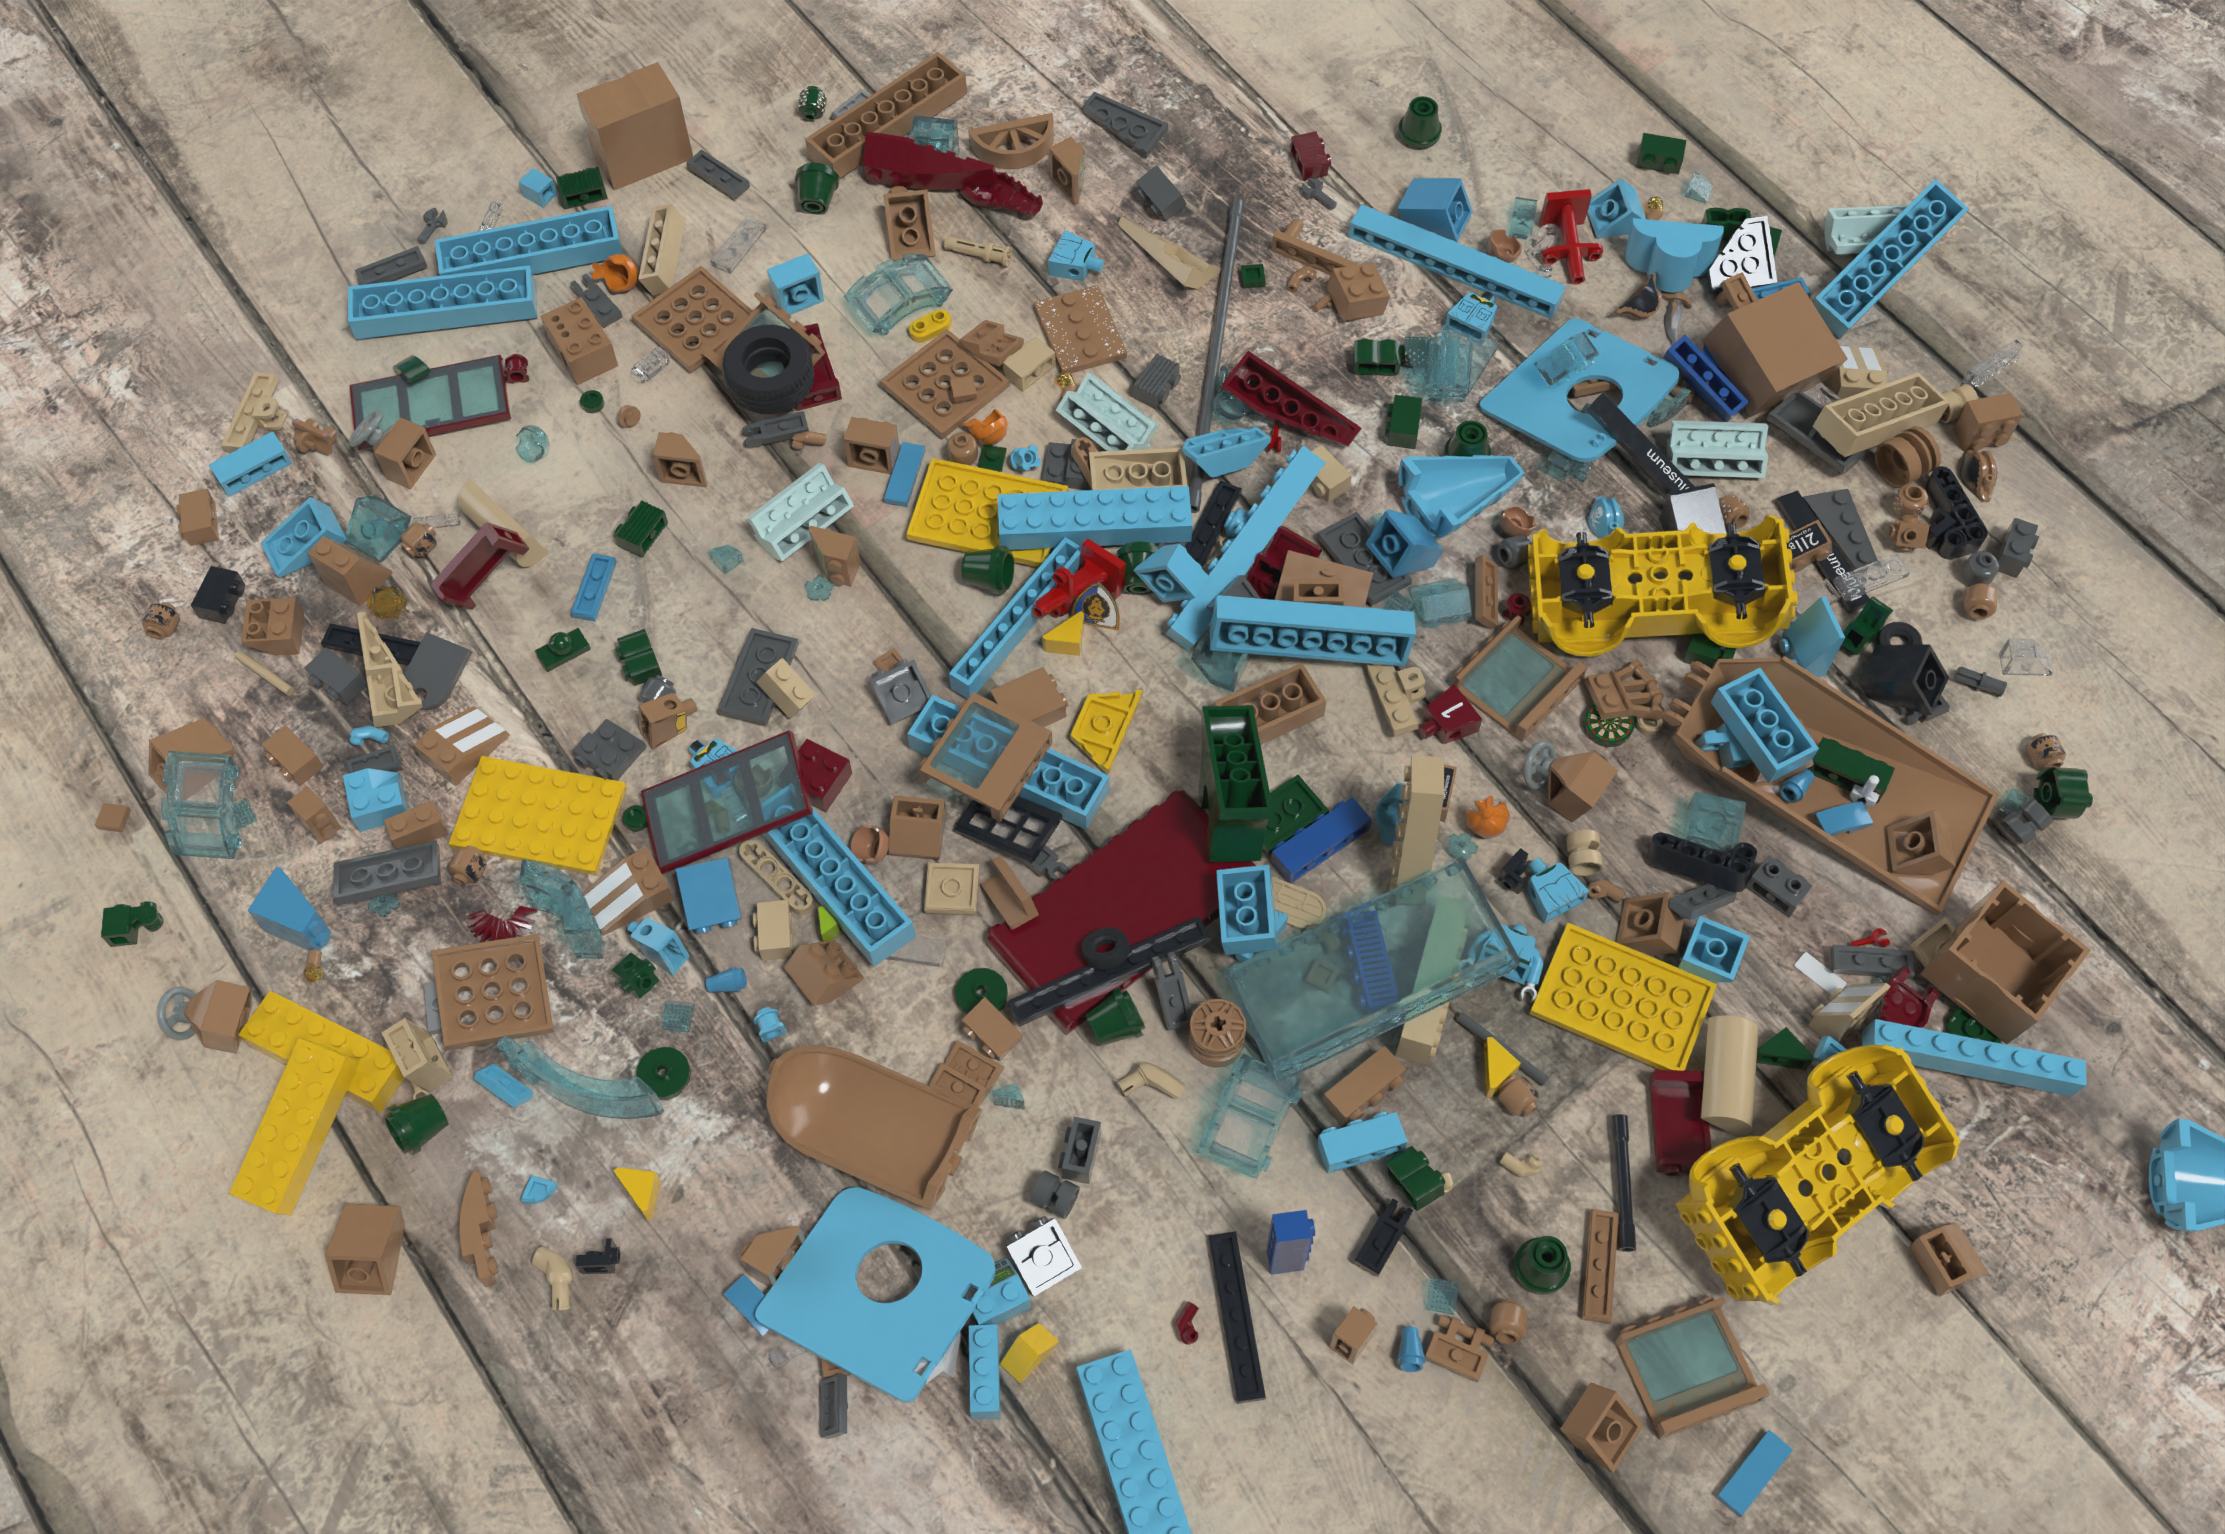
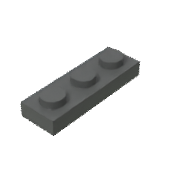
M700 150L687 161L688 169L733 199H737L750 187L749 180L703 150Z
M416 246L355 270L360 284L366 285L390 282L428 266L419 247Z
M1707 884L1671 898L1669 908L1677 912L1681 918L1691 920L1733 903L1737 893Z
M1833 945L1831 947L1832 973L1892 977L1897 970L1905 966L1911 971L1907 979H1912L1915 975L1913 951Z

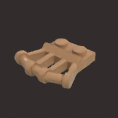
M1639 660L1633 661L1628 667L1618 672L1611 670L1610 673L1587 676L1585 684L1601 719L1636 716L1659 720L1663 717L1662 699L1664 694L1660 688H1657L1658 682L1655 676L1650 675L1643 668V664ZM1634 674L1641 679L1621 682ZM1648 690L1647 693L1627 695V692ZM1652 703V707L1639 706V704Z

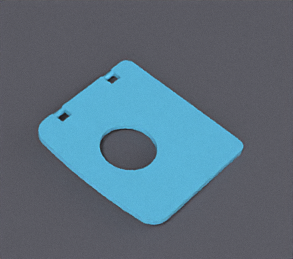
M1573 318L1568 320L1480 401V410L1488 416L1575 461L1591 462L1599 459L1613 448L1617 442L1590 414L1581 413L1570 406L1567 401V394L1573 385L1591 379L1606 380L1615 384L1623 394L1622 401L1617 407L1638 426L1678 383L1679 370L1674 364L1664 359H1659L1642 348L1611 333L1597 329L1582 319ZM1592 332L1598 336L1594 338L1588 335V333ZM1650 360L1656 363V365L1652 366L1646 363V361Z
M860 1187L848 1188L841 1191L834 1198L792 1260L755 1311V1316L758 1323L898 1401L910 1403L918 1397L934 1368L938 1366L976 1308L975 1306L981 1296L991 1285L996 1274V1267L992 1256L987 1251L939 1222ZM887 1244H900L909 1247L916 1252L922 1262V1275L916 1288L905 1298L892 1303H879L865 1297L857 1285V1271L867 1254ZM970 1286L978 1289L970 1301L963 1298ZM923 1359L929 1362L923 1374L919 1375L914 1371Z

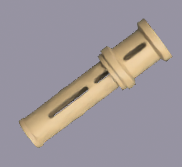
M949 235L945 238V250L978 256L988 263L991 261L1003 263V266L1006 267L1011 262L1012 247L1010 246L1006 248L995 246L992 242L981 244Z

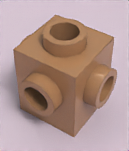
M1904 515L1903 518L1895 517L1894 524H1891L1889 528V538L1897 545V549L1912 551V547L1925 549L1930 525L1925 521L1918 520V517L1913 515Z

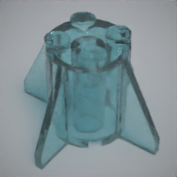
M1442 325V332L1435 333L1434 338H1432L1431 334L1428 337H1405L1404 347L1423 392L1429 395L1428 400L1440 402L1442 398L1451 399L1453 402H1465V398L1469 395L1496 352L1498 340L1473 339L1469 335L1468 339L1461 338L1462 333L1450 332L1448 325Z

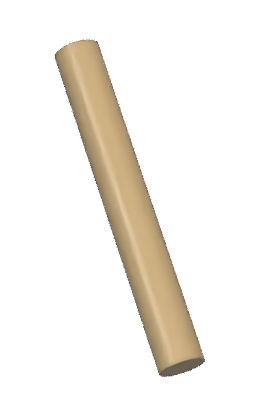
M238 650L235 653L234 657L287 696L294 692L292 686L242 650Z

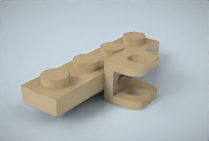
M254 373L221 444L225 451L234 452L240 447L251 443L258 425L262 430H279L282 428L287 415L283 410L277 409L279 403L276 399L271 398L279 381L276 374ZM274 418H279L276 422H272Z
M1364 663L1394 736L1417 730L1418 722L1410 703L1419 701L1426 696V691L1423 687L1425 679L1419 667H1410L1396 673L1393 665ZM1416 676L1418 677V679H1409V677Z

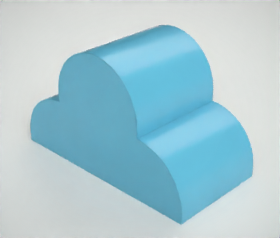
M1633 218L1624 257L1629 266L1635 270L1646 272L1647 277L1654 272L1657 289L1672 293L1681 292L1691 286L1693 277L1707 275L1706 271L1716 259L1724 227Z

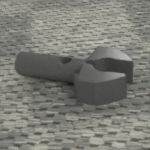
M1308 178V186L1311 188L1302 183V196L1306 200L1316 197L1333 210L1336 207L1337 203L1321 191L1323 189L1322 181Z
M436 208L425 212L423 218L427 225L417 238L419 243L425 244L436 227H446L448 221L444 210H442L439 217H437L438 211Z

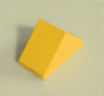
M1082 611L1078 612L1043 635V650L1049 653L1080 656L1085 627L1084 613Z
M1487 1037L1483 1047L1486 1097L1492 1098L1499 1091V1087L1517 1073L1521 1063L1493 1037Z
M620 1167L614 1169L613 1171L647 1221L653 1218L661 1182L657 1173Z
M1037 1323L1017 1337L1001 1361L1000 1366L1021 1385L1060 1341L1044 1326Z

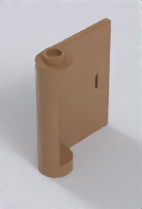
M1288 550L1274 600L1294 602V580H1344V606L1364 608L1373 573Z

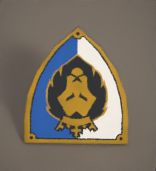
M1100 582L1088 586L1075 600L1072 616L1082 611L1084 613V624L1119 630V609L1113 596Z

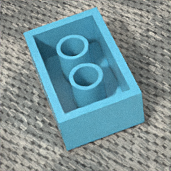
M1269 865L1217 870L1221 941L1225 955L1278 950L1273 881Z

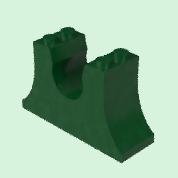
M1253 705L1202 706V752L1198 793L1201 808L1209 809L1207 830L1209 861H1261L1265 830L1268 820L1273 818V806Z

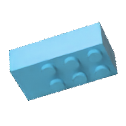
M1761 668L1718 688L1711 700V704L1768 783L1811 762L1819 750L1816 743Z

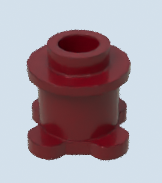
M520 354L508 356L505 359L507 368L504 369V374L507 375L506 381L510 384L528 382L529 376L526 375L527 358Z
M1521 593L1512 594L1507 600V609L1503 610L1502 617L1505 620L1509 619L1512 621L1518 615L1521 617L1519 626L1523 625L1525 617L1530 615L1531 612L1530 599Z

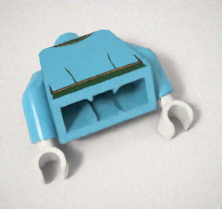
M1515 924L1512 928L1500 925L1496 931H1489L1477 937L1467 955L1469 956L1468 960L1460 963L1459 975L1463 968L1468 967L1471 971L1467 979H1471L1475 973L1474 964L1478 961L1477 966L1523 985L1526 981L1527 986L1520 992L1519 1000L1522 1001L1524 992H1528L1532 996L1531 1004L1537 997L1534 987L1535 984L1538 985L1543 961L1539 950L1535 948V938L1527 935V930L1523 925Z

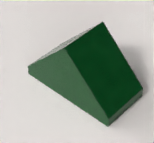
M1787 1027L1757 1049L1756 1063L1806 1070L1813 1061V1055Z

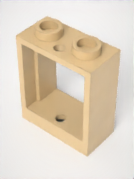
M406 1018L382 1032L404 1078L429 1092L454 1078L431 1033ZM438 1056V1060L434 1062V1057Z

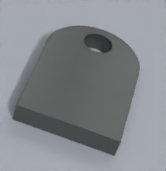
M428 632L425 633L404 673L407 681L413 686L416 695L420 691L427 692L426 698L422 701V708L419 710L436 709L448 700L472 654L469 649Z

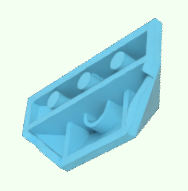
M1250 427V430L1243 428L1222 429L1186 439L1182 452L1212 478L1219 477L1223 474L1248 468L1271 442V437L1258 427Z

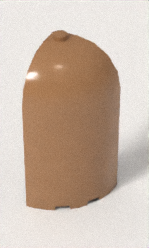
M820 1045L798 1046L786 1051L779 1058H775L768 1070V1073L771 1075L768 1082L766 1105L772 1125L786 1143L811 1158L928 1210L935 1206L944 1193L948 1174L954 1176L962 1160V1156L958 1154L961 1152L964 1143L971 1140L982 1111L981 1108L873 1061L834 1047Z

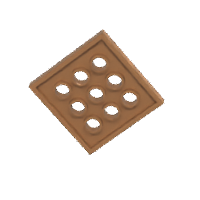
M700 266L631 316L633 322L689 372H692L708 360L702 354L703 350L708 346L716 353L753 310ZM697 291L704 292L700 296L693 295ZM679 304H687L684 308L676 307ZM711 304H718L716 308H708ZM662 316L669 317V319L665 321L659 320V318ZM694 316L701 317L698 321L691 320ZM724 317H733L730 321L722 320ZM760 318L753 324L752 327H754L756 324L760 322ZM676 329L684 330L679 334L673 333ZM708 329L716 330L714 333L711 334L705 333V331H707ZM690 342H698L696 346H688Z
M946 329L882 378L880 385L944 439L1010 386V380L987 361L967 350L960 343V339ZM943 355L952 356L948 360L941 359ZM926 368L935 369V371L931 373L924 372ZM958 368L967 369L964 373H959L956 370ZM972 375L974 381L983 382L982 385L975 386L977 399L954 402L951 384L947 386L939 384L942 381L950 382V379ZM909 381L918 382L915 386L907 385ZM932 394L934 395V397L931 399H924L923 395ZM941 407H948L949 411L940 412L938 411V409Z
M539 934L431 950L444 1050L554 1032ZM513 959H521L524 962L519 968H512L508 965ZM486 963H493L497 966L493 972L487 973L482 970L483 965ZM460 967H466L470 970L464 977L454 974ZM517 982H523L527 985L526 989L522 992L514 991L512 986ZM491 986L500 989V992L495 996L485 994L486 989ZM462 991L473 993L469 1000L462 1001L458 998L459 993ZM520 1006H527L531 1009L525 1016H520L515 1012ZM494 1010L503 1012V1016L499 1020H491L488 1015ZM470 1014L476 1017L475 1022L470 1025H465L461 1022L465 1015Z

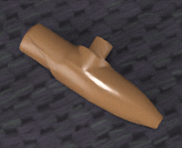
M1330 293L1312 306L1315 312L1323 307H1332L1333 304L1331 302L1333 300Z

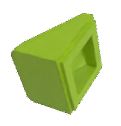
M820 906L818 912L823 941L833 940L840 935L838 923L824 907Z

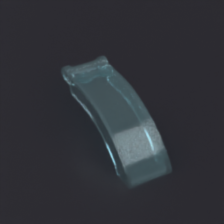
M507 1036L498 1041L499 1050L501 1053L506 1054L509 1059L508 1063L514 1071H520L522 1077L532 1087L537 1084L547 1094L571 1108L591 1115L617 1119L647 1118L661 1115L664 1112L656 1093L638 1076L629 1080L596 1079L563 1067L547 1056L532 1041H527L522 1046Z

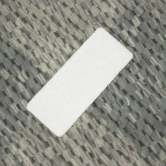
M1807 952L1794 964L1798 970L1831 995L1839 988L1843 989L1847 984Z

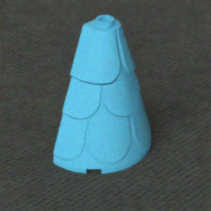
M1409 456L1401 459L1398 482L1399 486L1403 485L1405 496L1401 497L1407 514L1416 516L1433 538H1442L1452 532H1456L1473 517H1477L1489 505L1496 504L1521 482L1525 472L1512 456Z
M2176 1119L2159 1135L2162 1139L2159 1148H2153L2148 1179L2153 1206L2158 1215L2164 1216L2166 1219L2165 1224L2176 1230L2195 1232L2225 1224V1138L2191 1120Z

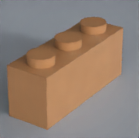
M1384 1045L1325 1092L1322 1104L1344 1127L1349 1122L1360 1119L1364 1115L1363 1111L1370 1105L1372 1107L1377 1106L1384 1099V1094L1387 1091L1398 1089L1405 1081L1403 1078L1406 1068Z

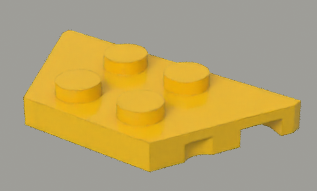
M1135 690V693L1120 694V691L1109 692L1108 694H1088L1071 732V740L1107 774L1111 771L1143 696L1142 690Z

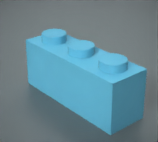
M272 431L209 464L228 497L293 463Z
M1381 1112L1373 1116V1119L1364 1122L1362 1119L1354 1120L1348 1123L1347 1127L1337 1129V1127L1327 1128L1321 1132L1322 1134L1319 1135L1317 1141L1328 1174L1402 1152L1406 1149L1408 1143L1397 1112L1391 1114Z
M969 1325L970 1413L972 1420L1001 1419L998 1325Z

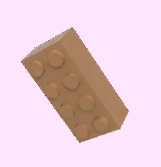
M1300 663L1214 702V706L1253 705L1260 744H1263L1323 717L1326 700L1303 663Z

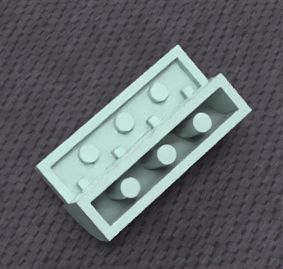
M1908 205L1828 209L1824 232L1827 250L1834 251L1835 254L1843 256L1851 253H1861Z
M1087 373L1076 392L1067 391L1056 408L1058 413L1106 451L1149 449L1151 447L1149 441L1159 427L1155 421L1093 373Z
M1672 420L1670 438L1667 439L1666 457L1683 475L1765 478L1768 454L1765 451L1768 425L1764 423Z
M818 463L749 515L747 520L755 532L754 537L761 547L773 558L783 561L811 540L809 534L810 526L825 529L854 507L845 488L834 484L824 464Z

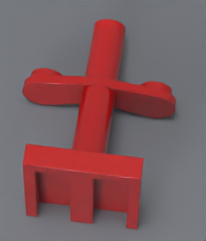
M1590 189L1546 193L1539 219L1540 228L1559 227L1563 245L1543 250L1541 253L1542 260L1546 264L1551 265L1560 259L1566 258L1569 279L1573 284H1581L1585 281L1582 257L1595 261L1600 259L1603 254V246L1599 243H1579L1576 225H1582L1585 222L1592 198Z
M1089 538L1082 543L1078 571L1072 575L1065 567L1055 569L1053 580L1057 586L1036 600V604L1032 608L1033 613L1038 618H1043L1049 613L1054 617H1062L1068 613L1073 599L1077 598L1088 586L1100 582L1116 600L1121 595L1126 563Z

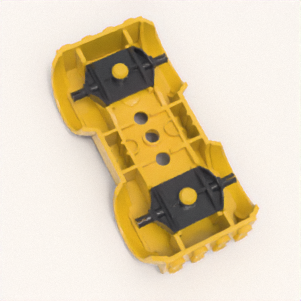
M1766 515L1759 525L1740 532L1736 531V523L1733 522L1732 526L1730 523L1725 525L1726 533L1705 532L1696 526V522L1690 523L1686 530L1627 534L1622 528L1615 527L1614 531L1609 535L1593 541H1587L1586 532H1582L1581 540V532H1578L1576 534L1577 542L1554 540L1548 535L1547 529H1541L1536 534H1533L1532 544H1528V572H1530L1529 588L1531 592V613L1533 614V634H1538V643L1553 642L1566 653L1586 657L1609 652L1620 645L1624 638L1704 633L1716 644L1728 648H1745L1760 644L1773 636L1778 629H1789L1791 619H1795V606L1798 605L1797 591L1792 589V585L1795 584V572L1790 570L1789 564L1792 563V550L1787 549L1786 543H1789V529L1784 528L1783 519H1779L1774 515ZM1680 572H1690L1693 577L1689 581L1687 579L1680 580L1678 574ZM1665 573L1667 575L1664 579L1654 577V574ZM1630 575H1640L1642 581L1631 584L1628 581V577Z
M1866 1045L1854 1047L1827 1058L1818 1064L1808 1076V1100L1763 1136H1749L1727 1141L1703 1154L1693 1164L1689 1177L1690 1193L1675 1205L1680 1211L1682 1221L1694 1233L1696 1243L1706 1252L1711 1260V1267L1721 1276L1726 1284L1728 1294L1736 1301H1762L1769 1305L1778 1304L1782 1301L1777 1298L1778 1294L1813 1267L1837 1254V1239L1878 1205L1886 1209L1894 1207L1895 1204L1892 1201L1901 1192L1927 1173L1956 1157L1961 1141L1956 1134L1955 1128L1948 1122L1941 1111L1940 1104L1933 1098L1926 1087L1924 1079L1917 1073L1909 1055L1904 1052L1902 1047ZM1841 1149H1845L1849 1153V1162L1846 1165L1840 1164L1837 1159V1153ZM1824 1165H1827L1830 1170L1828 1180L1822 1175ZM1802 1180L1808 1181L1811 1186L1810 1194L1806 1197L1802 1196L1798 1190V1185Z

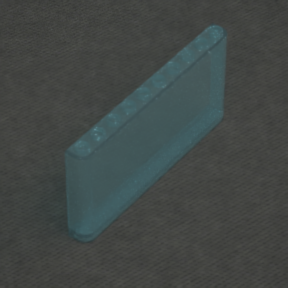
M1462 856L1456 860L1446 862L1443 866L1433 871H1427L1408 883H1402L1385 894H1379L1373 900L1354 906L1346 913L1329 918L1319 926L1306 929L1292 939L1280 942L1278 950L1259 952L1254 957L1242 963H1236L1223 972L1272 1078L1275 1081H1283L1512 972L1518 967L1520 961L1514 947Z

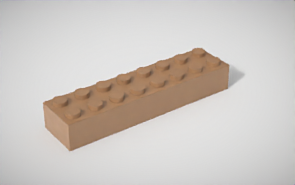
M936 52L807 137L805 142L808 157L814 163H821L831 167L839 175V178L843 177L863 163L867 131L903 137L966 95V75L943 55Z

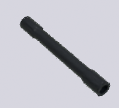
M1616 1114L1611 1117L1612 1137L1615 1146L1619 1250L1633 1252L1636 1251V1234L1632 1209L1628 1116Z

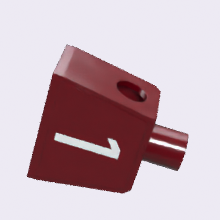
M1454 684L1427 705L1423 716L1425 723L1418 726V732L1423 739H1427L1435 734L1441 743L1447 744L1479 732L1482 718Z

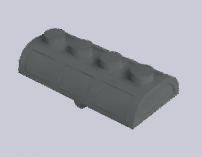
M1801 391L1798 393L1794 392L1769 413L1767 421L1802 444L1841 474L1847 473L1854 467L1868 450L1866 449L1847 457L1838 453L1813 427L1824 407Z

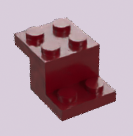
M1282 525L1278 527L1270 547L1257 554L1247 580L1261 599L1274 600L1288 550L1319 558L1323 548Z

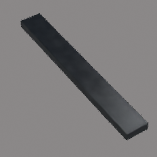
M1198 916L1130 946L1128 957L1116 967L1101 970L1090 965L1085 966L1009 1000L1008 1005L1018 1026H1023L1152 968L1151 959L1158 956L1161 962L1164 963L1167 961L1168 953L1174 952L1177 957L1210 942L1211 937Z

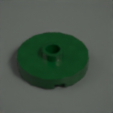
M976 968L965 973L958 981L955 989L956 1002L960 1010L966 1015L984 997L999 1012L1004 1009L1007 1003L1008 990L1005 980L995 970L988 968ZM980 989L986 990V993L983 995H979L977 991Z
M659 1047L649 1051L642 1057L636 1072L640 1089L655 1100H669L677 1097L682 1093L685 1086L688 1085L691 1077V1069L687 1058L679 1050L672 1047ZM661 1069H667L664 1075H659Z

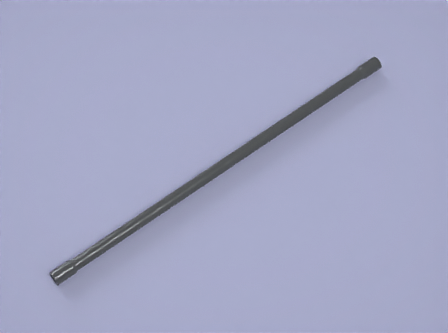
M1234 198L1231 201L1230 222L1198 436L1210 433L1239 229L1244 210V201L1240 198ZM1195 463L1193 464L1189 489L1191 513L1200 511L1201 489L1204 471Z

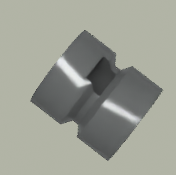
M2029 797L2019 806L2020 811H2012L2002 819L2006 828L2023 845H2026L2036 837L2037 830L2043 831L2054 822L2050 814L2032 797Z
M1044 1170L1033 1188L1029 1202L1041 1209L1049 1207L1052 1214L1066 1219L1077 1200L1080 1186L1067 1180L1060 1182L1059 1176Z

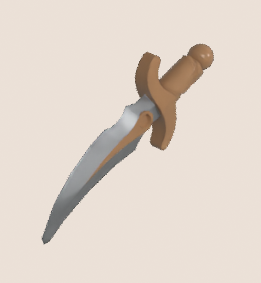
M1661 291L1663 294L1662 298L1670 302L1667 305L1668 312L1666 313L1665 324L1668 336L1674 344L1677 342V327L1683 312L1681 304L1692 308V302L1687 296L1683 295V291L1673 294Z

